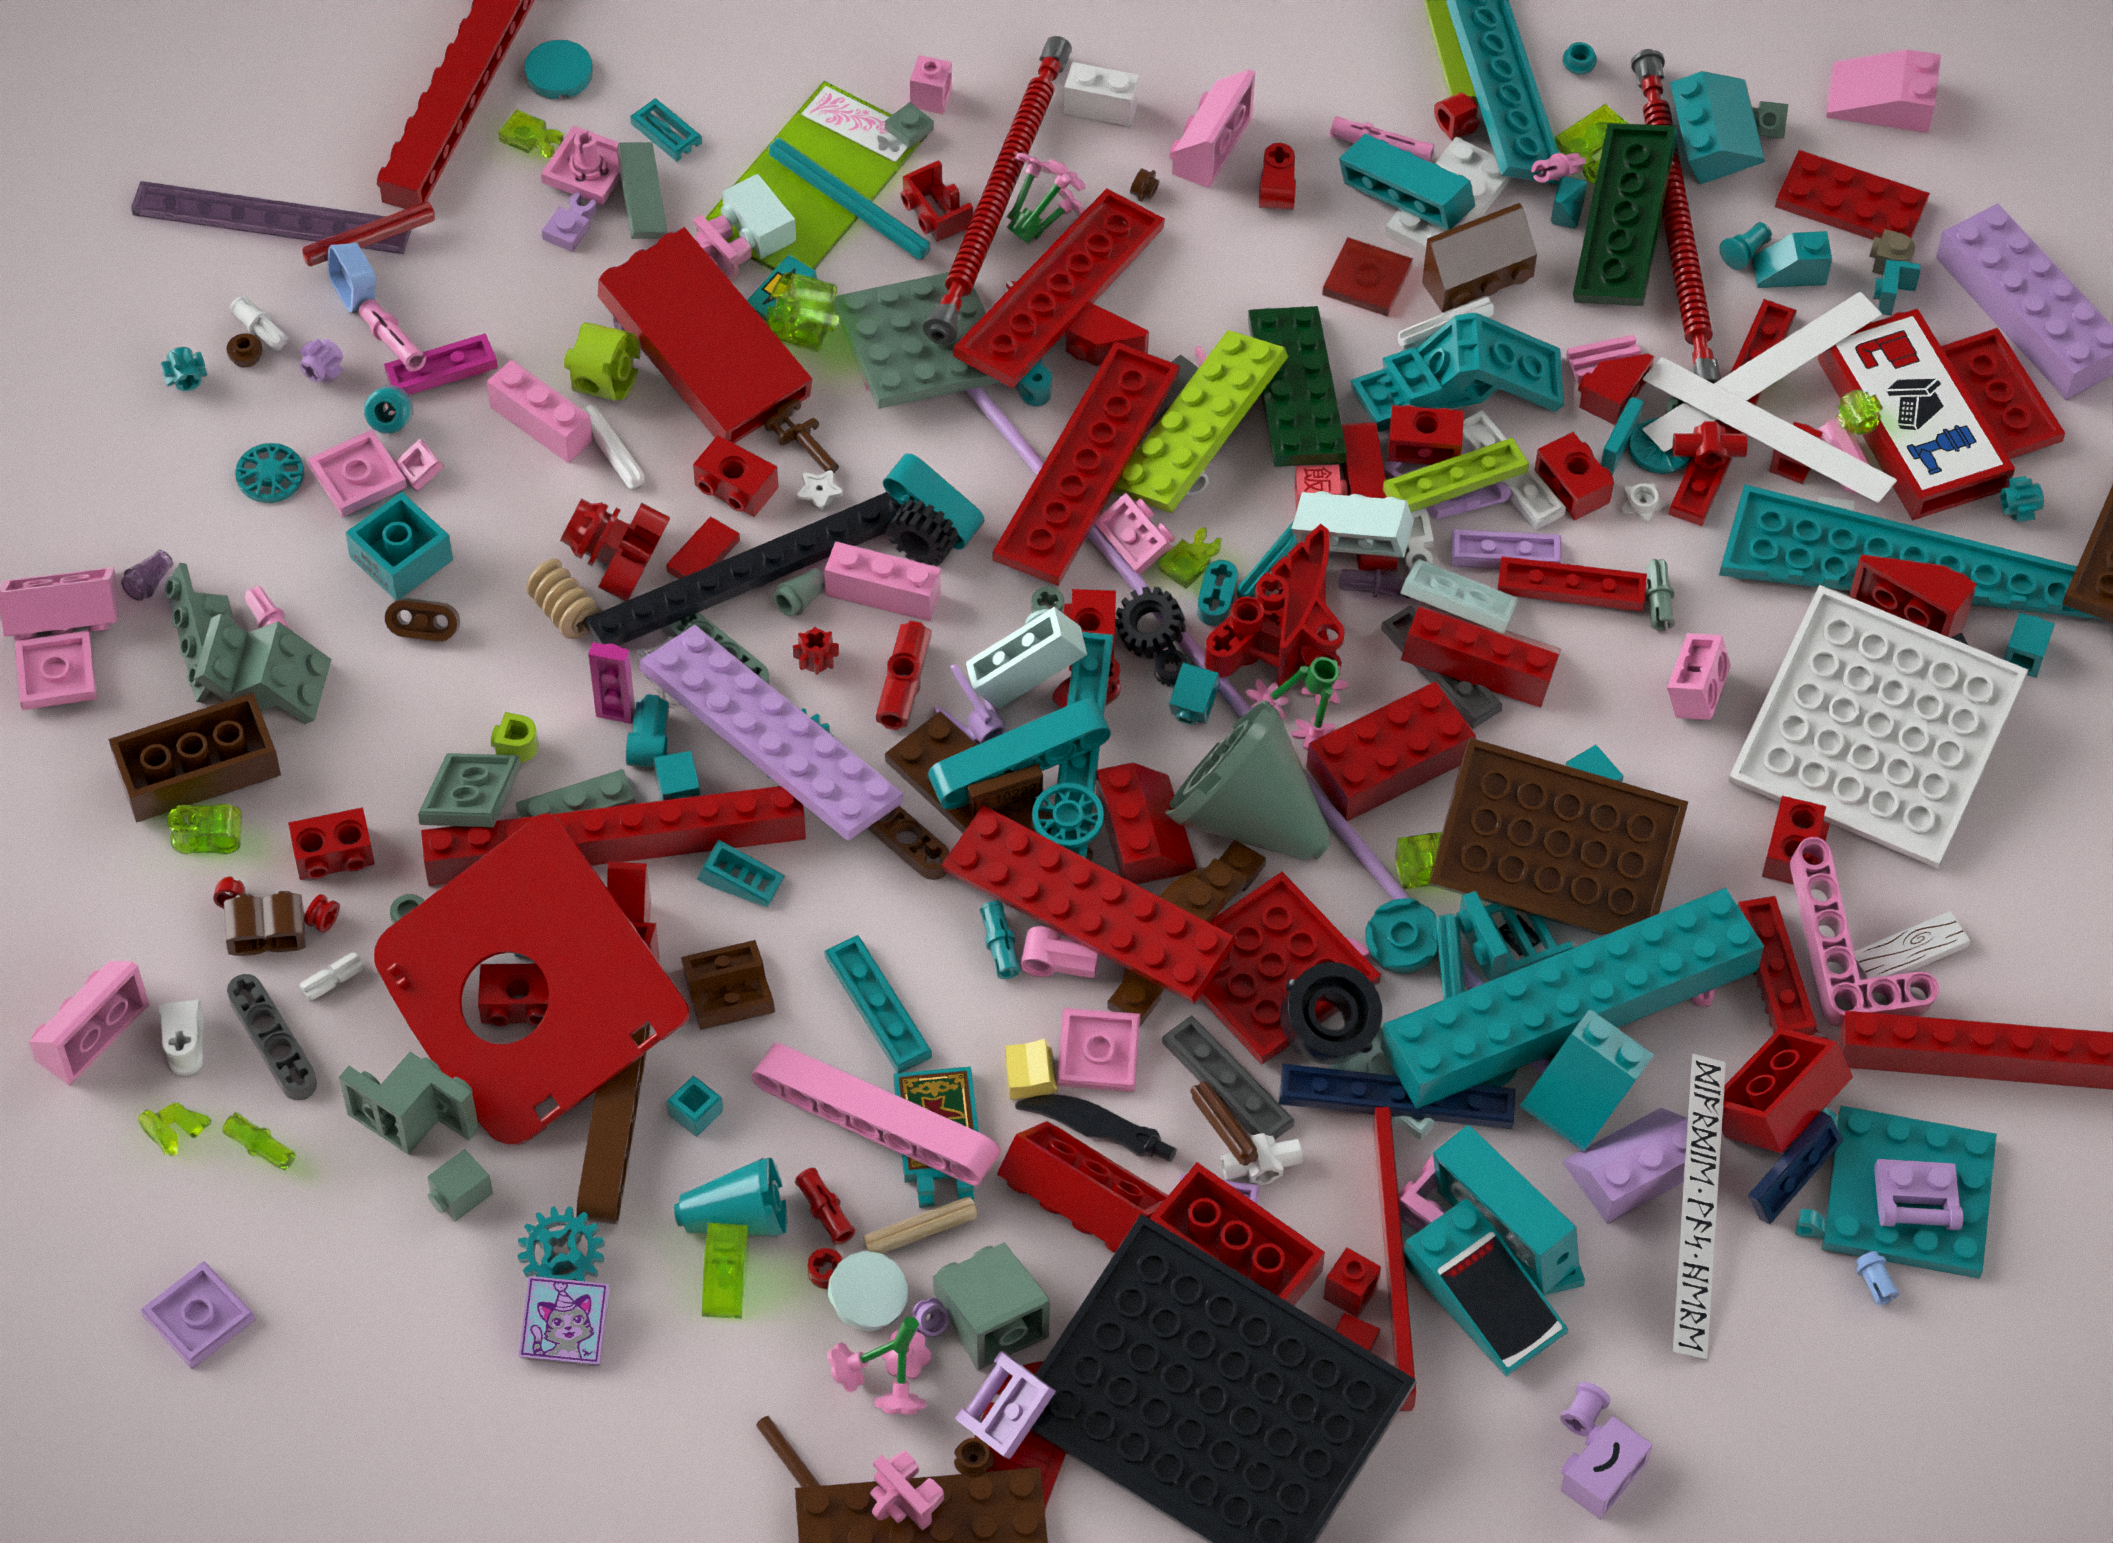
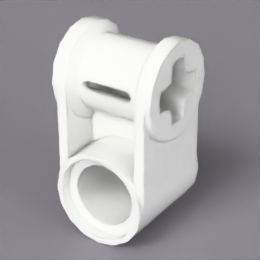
M200 999L160 1004L159 1016L162 1046L167 1054L170 1070L179 1076L192 1075L199 1071L204 1060L202 1034L204 1033V1017Z

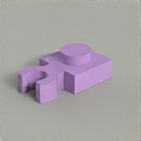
M578 192L571 196L569 201L570 208L566 210L558 207L542 229L543 240L571 252L575 250L590 229L589 219L597 212L595 199H591L586 206H580L581 195Z

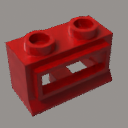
M939 160L903 176V191L900 193L901 201L907 211L914 209L918 215V224L925 235L931 233L938 242L968 229L973 217V206L969 202L960 207V194L957 186L951 184L945 187L942 179V164ZM930 194L945 215L938 217L924 197Z

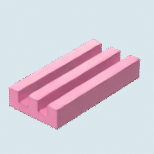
M1629 335L1568 348L1566 357L1576 382L1580 383L1585 373H1592L1596 366L1586 369L1580 368L1596 365L1602 361L1640 355L1641 349L1639 345L1636 346L1635 335Z

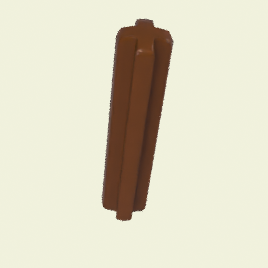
M1201 1081L1198 1085H1193L1190 1090L1192 1100L1237 1161L1243 1166L1249 1165L1250 1162H1256L1259 1157L1257 1147L1210 1084Z

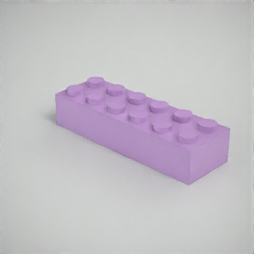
M1998 203L1942 232L1936 259L2065 400L2113 375V326Z

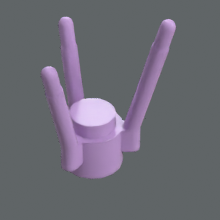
M956 664L951 665L952 672L976 710L968 716L969 728L939 706L934 707V712L937 714L941 711L975 743L979 741L981 744L1004 734L1006 730L1005 723L998 715L995 706L982 698L984 707Z

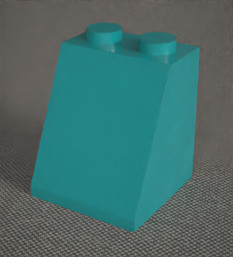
M1589 1008L1523 1100L1520 1107L1584 1152L1638 1079L1654 1054Z

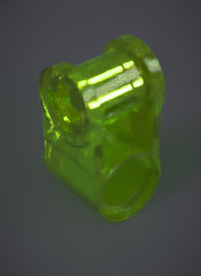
M180 805L173 808L168 814L167 823L168 828L171 830V846L179 853L230 854L240 848L242 812L234 805ZM184 815L188 816L189 823H185ZM183 836H187L188 844L184 843Z

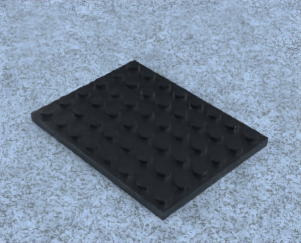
M1140 1214L1035 1374V1376L1056 1392L1030 1429V1432L1208 1543H1316L1417 1383L1413 1377L1143 1214Z

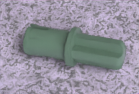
M1651 559L1646 566L1648 590L1645 592V598L1650 603L1651 627L1662 631L1667 630L1665 621H1667L1668 628H1672L1675 625L1671 600L1675 594L1673 588L1670 587L1667 562L1664 559Z

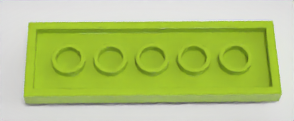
M1227 330L1132 456L1113 490L1114 493L1119 496H1123L1126 493L1134 501L1141 498L1151 507L1173 513L1286 361L1288 354L1285 347Z

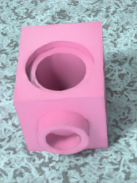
M919 55L910 78V103L920 110L943 114L952 91V62Z

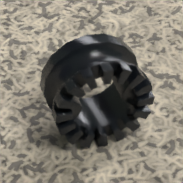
M1167 649L1160 652L1155 659L1154 676L1157 678V681L1161 682L1162 685L1167 684V687H1170V685L1175 686L1182 663L1188 664L1186 656L1175 649ZM1165 663H1175L1176 666L1178 665L1177 671L1168 672L1164 670Z

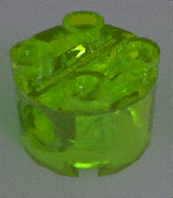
M784 273L772 291L771 297L777 300L775 307L768 306L766 324L783 344L818 352L821 349L827 332H833L838 324L839 314L837 311H834V300L837 294L836 284L800 274Z

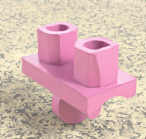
M702 214L694 218L693 223L698 228L695 240L731 281L739 277V265L752 257L750 244L743 237L727 243L726 239L733 236L730 222L723 215L707 221Z
M907 1451L901 1452L889 1461L881 1455L873 1462V1466L877 1469L874 1480L880 1486H876L870 1493L877 1501L872 1514L878 1520L891 1516L897 1523H900L907 1514L923 1531L932 1523V1512L944 1500L943 1489L931 1478L927 1479L916 1489L911 1486L908 1481L919 1473V1466Z

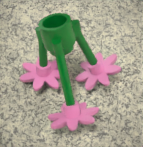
M1025 153L1017 154L1015 159L1028 165L1025 171L1027 176L1014 207L1006 216L1011 220L1006 228L1029 244L1033 237L1037 240L1043 231L1061 215H1067L1074 210L1079 217L1085 211L1081 202L1074 199L1072 191L1066 189V187L1070 183L1076 190L1081 191L1086 186L1078 178L1076 172H1068V168L1064 163H1058L1053 159L1049 160L1048 163L1039 162L1036 157H1030ZM1040 171L1047 174H1058L1054 180V186L1032 212L1025 207L1021 213L1020 210L1034 177L1038 178ZM1058 193L1063 198L1058 204L1059 208L1040 223L1042 219L1039 216Z
M1319 657L1313 660L1309 667L1301 666L1298 672L1279 688L1277 683L1273 682L1267 689L1263 681L1257 679L1255 682L1256 690L1249 689L1246 691V694L1251 700L1256 702L1252 708L1259 702L1267 700L1278 710L1281 719H1285L1286 714L1280 706L1287 704L1289 700L1282 695L1298 682L1304 680L1306 686L1302 688L1301 693L1304 695L1315 694V705L1318 707L1317 714L1312 716L1310 724L1302 719H1296V725L1299 730L1293 731L1291 736L1296 739H1304L1303 748L1308 750L1310 742L1334 730L1335 724L1323 723L1328 701L1330 700L1334 704H1338L1340 698L1336 690L1346 689L1348 683L1337 679L1341 668L1337 666L1335 660Z

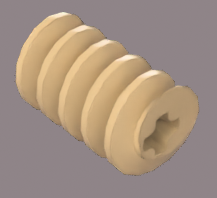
M551 558L544 561L531 573L527 580V594L535 600L537 606L543 609V613L560 629V633L565 638L576 639L589 634L585 627V618L603 610L600 607H595V601L591 597H587V591L579 587V582L575 578H571L569 570L562 568L560 560Z

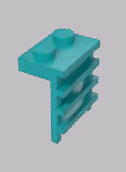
M1476 891L1461 896L1460 909L1456 913L1460 922V930L1488 982L1572 949L1574 945L1569 941L1557 946L1543 919L1526 914L1545 948L1544 951L1536 953L1513 909L1496 904L1483 906ZM1501 912L1524 958L1514 959L1491 916L1492 914Z

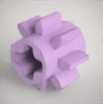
M318 338L314 342L310 340L299 351L304 357L299 363L300 369L306 377L314 382H319L321 379L324 383L328 380L333 381L344 370L339 365L343 359L342 351L335 343L328 339H324L322 342Z

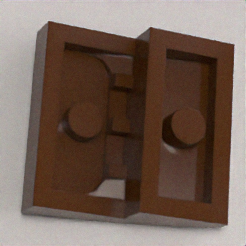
M756 940L681 957L688 990L700 1030L775 1013L774 1001L765 976L764 964Z

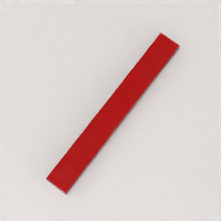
M1763 299L1731 373L1787 338L1797 310ZM1763 390L1747 401L1756 406ZM1718 419L1715 420L1718 425L1725 427V434H1744ZM1692 457L1671 503L1668 515L1703 526L1733 457H1727L1726 464L1719 465L1716 469H1703L1701 465L1695 463V458Z
M1375 1107L1373 1130L1394 1367L1415 1379L1391 1109L1389 1107ZM1416 1385L1400 1411H1413V1408H1415Z

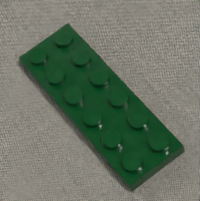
M1607 124L1573 290L1575 303L1644 306L1677 139L1676 126Z
M1318 306L1248 310L1250 336L1285 347L1288 354L1286 361L1261 393L1274 467L1346 463L1347 451Z

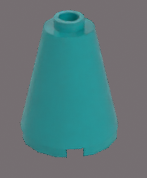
M761 1158L680 1194L679 1203L674 1204L677 1225L679 1227L684 1226L687 1233L775 1237L785 1234L788 1223L786 1200L781 1201L779 1188L783 1187L773 1158Z

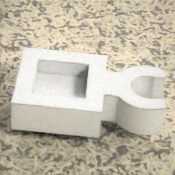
M1427 508L1411 512L1414 522L1406 548L1408 553L1405 558V570L1408 574L1413 567V561L1416 559L1433 564L1432 554L1425 549L1433 547L1434 542Z

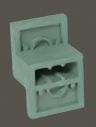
M219 614L211 618L194 679L225 701L254 693L260 711L278 705L306 724L314 721L316 718L332 659L279 621L248 633L223 614Z
M409 1052L382 1084L372 1074L366 1071L360 1073L351 1066H348L339 1076L347 1114L408 1155L438 1121L467 1140H470L479 1130L471 1087L458 1077L452 1079L444 1074L440 1067L427 1057L421 1059L412 1052Z

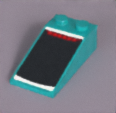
M1468 1198L1458 1203L1405 1241V1267L1506 1377L1568 1333L1567 1326L1499 1233Z

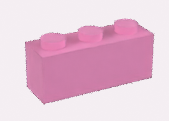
M510 360L487 380L490 407L567 463L571 462L593 442L590 415L513 360Z
M836 541L824 569L826 596L926 621H931L941 594L940 567Z

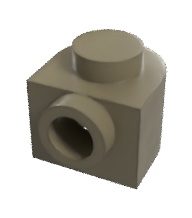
M1887 229L1884 230L1882 238L1875 237L1869 257L1875 258L1872 272L1883 275L1886 259L1912 263L1915 252V244L1912 239L1907 235Z

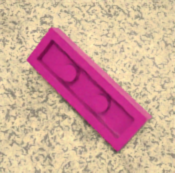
M486 333L423 352L426 356V363L420 370L415 372L408 371L400 359L384 364L385 373L390 385L404 389L408 395L498 368L496 356Z
M592 642L588 656L596 717L632 724L635 716V700L629 649L621 648L611 643L600 644Z

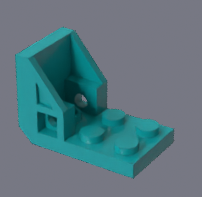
M1476 312L1455 315L1416 348L1443 388V395L1427 408L1452 409L1480 404L1498 389L1554 412L1564 406L1560 348Z

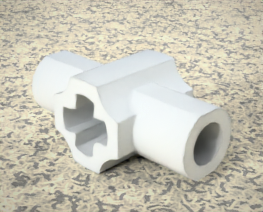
M1264 1133L1250 1136L1251 1141L1257 1147L1259 1155L1256 1162H1250L1249 1165L1243 1166L1232 1153L1220 1156L1221 1167L1226 1180L1248 1176L1250 1183H1257L1259 1185L1273 1183L1277 1178L1282 1177L1283 1168L1303 1164V1153L1298 1139L1275 1143L1273 1136H1268Z

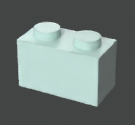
M759 174L722 191L723 207L721 208V214L730 222L731 226L737 229L740 237H743L750 244L760 259L796 241L795 218Z

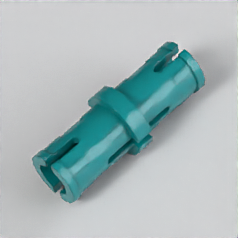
M1000 901L987 902L979 909L987 936L984 939L986 947L992 953L997 977L1000 979L1014 978L1021 972L1014 949L1016 941L1014 932L1009 929L1003 903Z

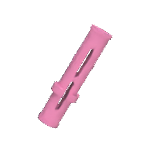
M1335 116L1330 130V137L1356 143L1364 134H1368L1379 140H1384L1403 151H1409L1423 160L1431 161L1434 144L1373 127V124L1369 122L1361 124L1339 116Z
M368 299L364 301L359 307V315L369 324L371 333L378 340L385 342L390 350L406 366L408 371L415 372L420 370L426 363V356L398 327V320L391 313L385 312L376 300Z

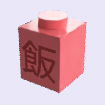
M1339 465L1296 466L1294 481L1296 511L1302 492L1316 493L1323 491L1332 495L1348 496L1347 479H1340Z

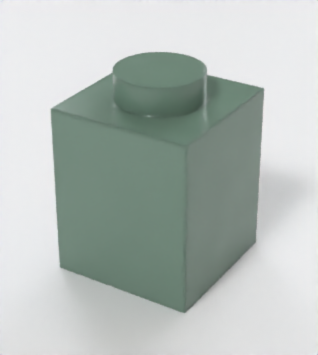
M466 1149L427 1176L430 1193L428 1194L430 1202L441 1214L446 1211L455 1222L493 1194L490 1175Z

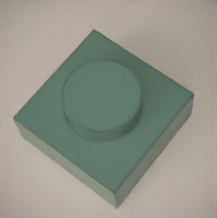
M909 102L885 120V130L910 148L934 130V120Z

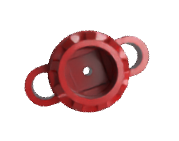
M581 498L560 541L570 546L576 557L582 559L584 554L590 556L587 563L590 566H593L596 559L609 564L598 588L623 601H628L671 517L641 503L631 524H628L617 518L621 509L616 507L613 514L607 512L609 505L606 503H590Z

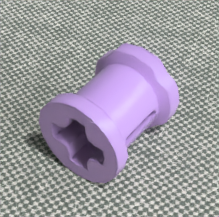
M1581 1382L1575 1390L1577 1396L1570 1408L1562 1412L1560 1420L1570 1431L1581 1436H1588L1595 1427L1594 1422L1602 1409H1606L1609 1406L1611 1399L1600 1387L1589 1382Z

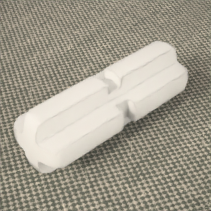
M355 952L349 953L329 965L328 970L323 969L302 981L300 989L303 995L308 1000H314L336 987L335 983L341 984L363 971L364 965L360 957Z

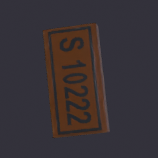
M1039 764L969 785L968 808L972 817L976 816L983 805L992 810H997L1038 797L1043 792V772Z

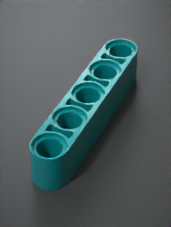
M1083 699L936 763L930 768L928 778L941 806L948 810L956 809L968 804L969 785L1035 764H1039L1042 771L1103 745L1109 740L1111 730L1098 703L1094 699Z

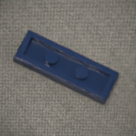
M1821 1111L1747 1195L1760 1220L1771 1224L1842 1143L1843 1138L1832 1116Z

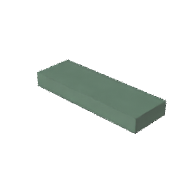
M619 142L617 155L631 239H659L667 234L668 231L653 142Z

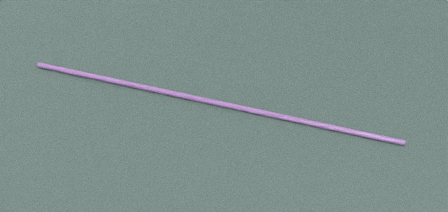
M981 387L965 390L1037 475L1044 461ZM1094 523L1088 534L1090 540L1132 590H1136L1138 595L1143 594L1142 587L1149 586ZM1152 612L1163 625L1164 616L1158 612ZM1187 631L1181 632L1183 640L1181 643H1178L1179 646L1197 667L1206 669L1204 665L1205 652ZM1226 677L1219 678L1220 686L1218 692L1240 718L1243 717L1251 707ZM1307 775L1306 777L1323 817L1393 900L1411 898ZM1463 960L1465 986L1468 989H1472L1484 984ZM1544 1057L1531 1064L1542 1075L1550 1062Z

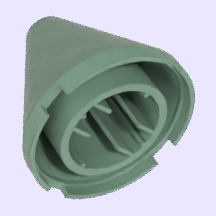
M1263 700L1241 717L1232 726L1234 730L1221 743L1217 742L1170 801L1169 806L1173 810L1170 811L1168 809L1165 813L1182 826L1306 861L1310 857L1317 860L1331 844L1327 840L1330 830L1278 710L1267 700Z

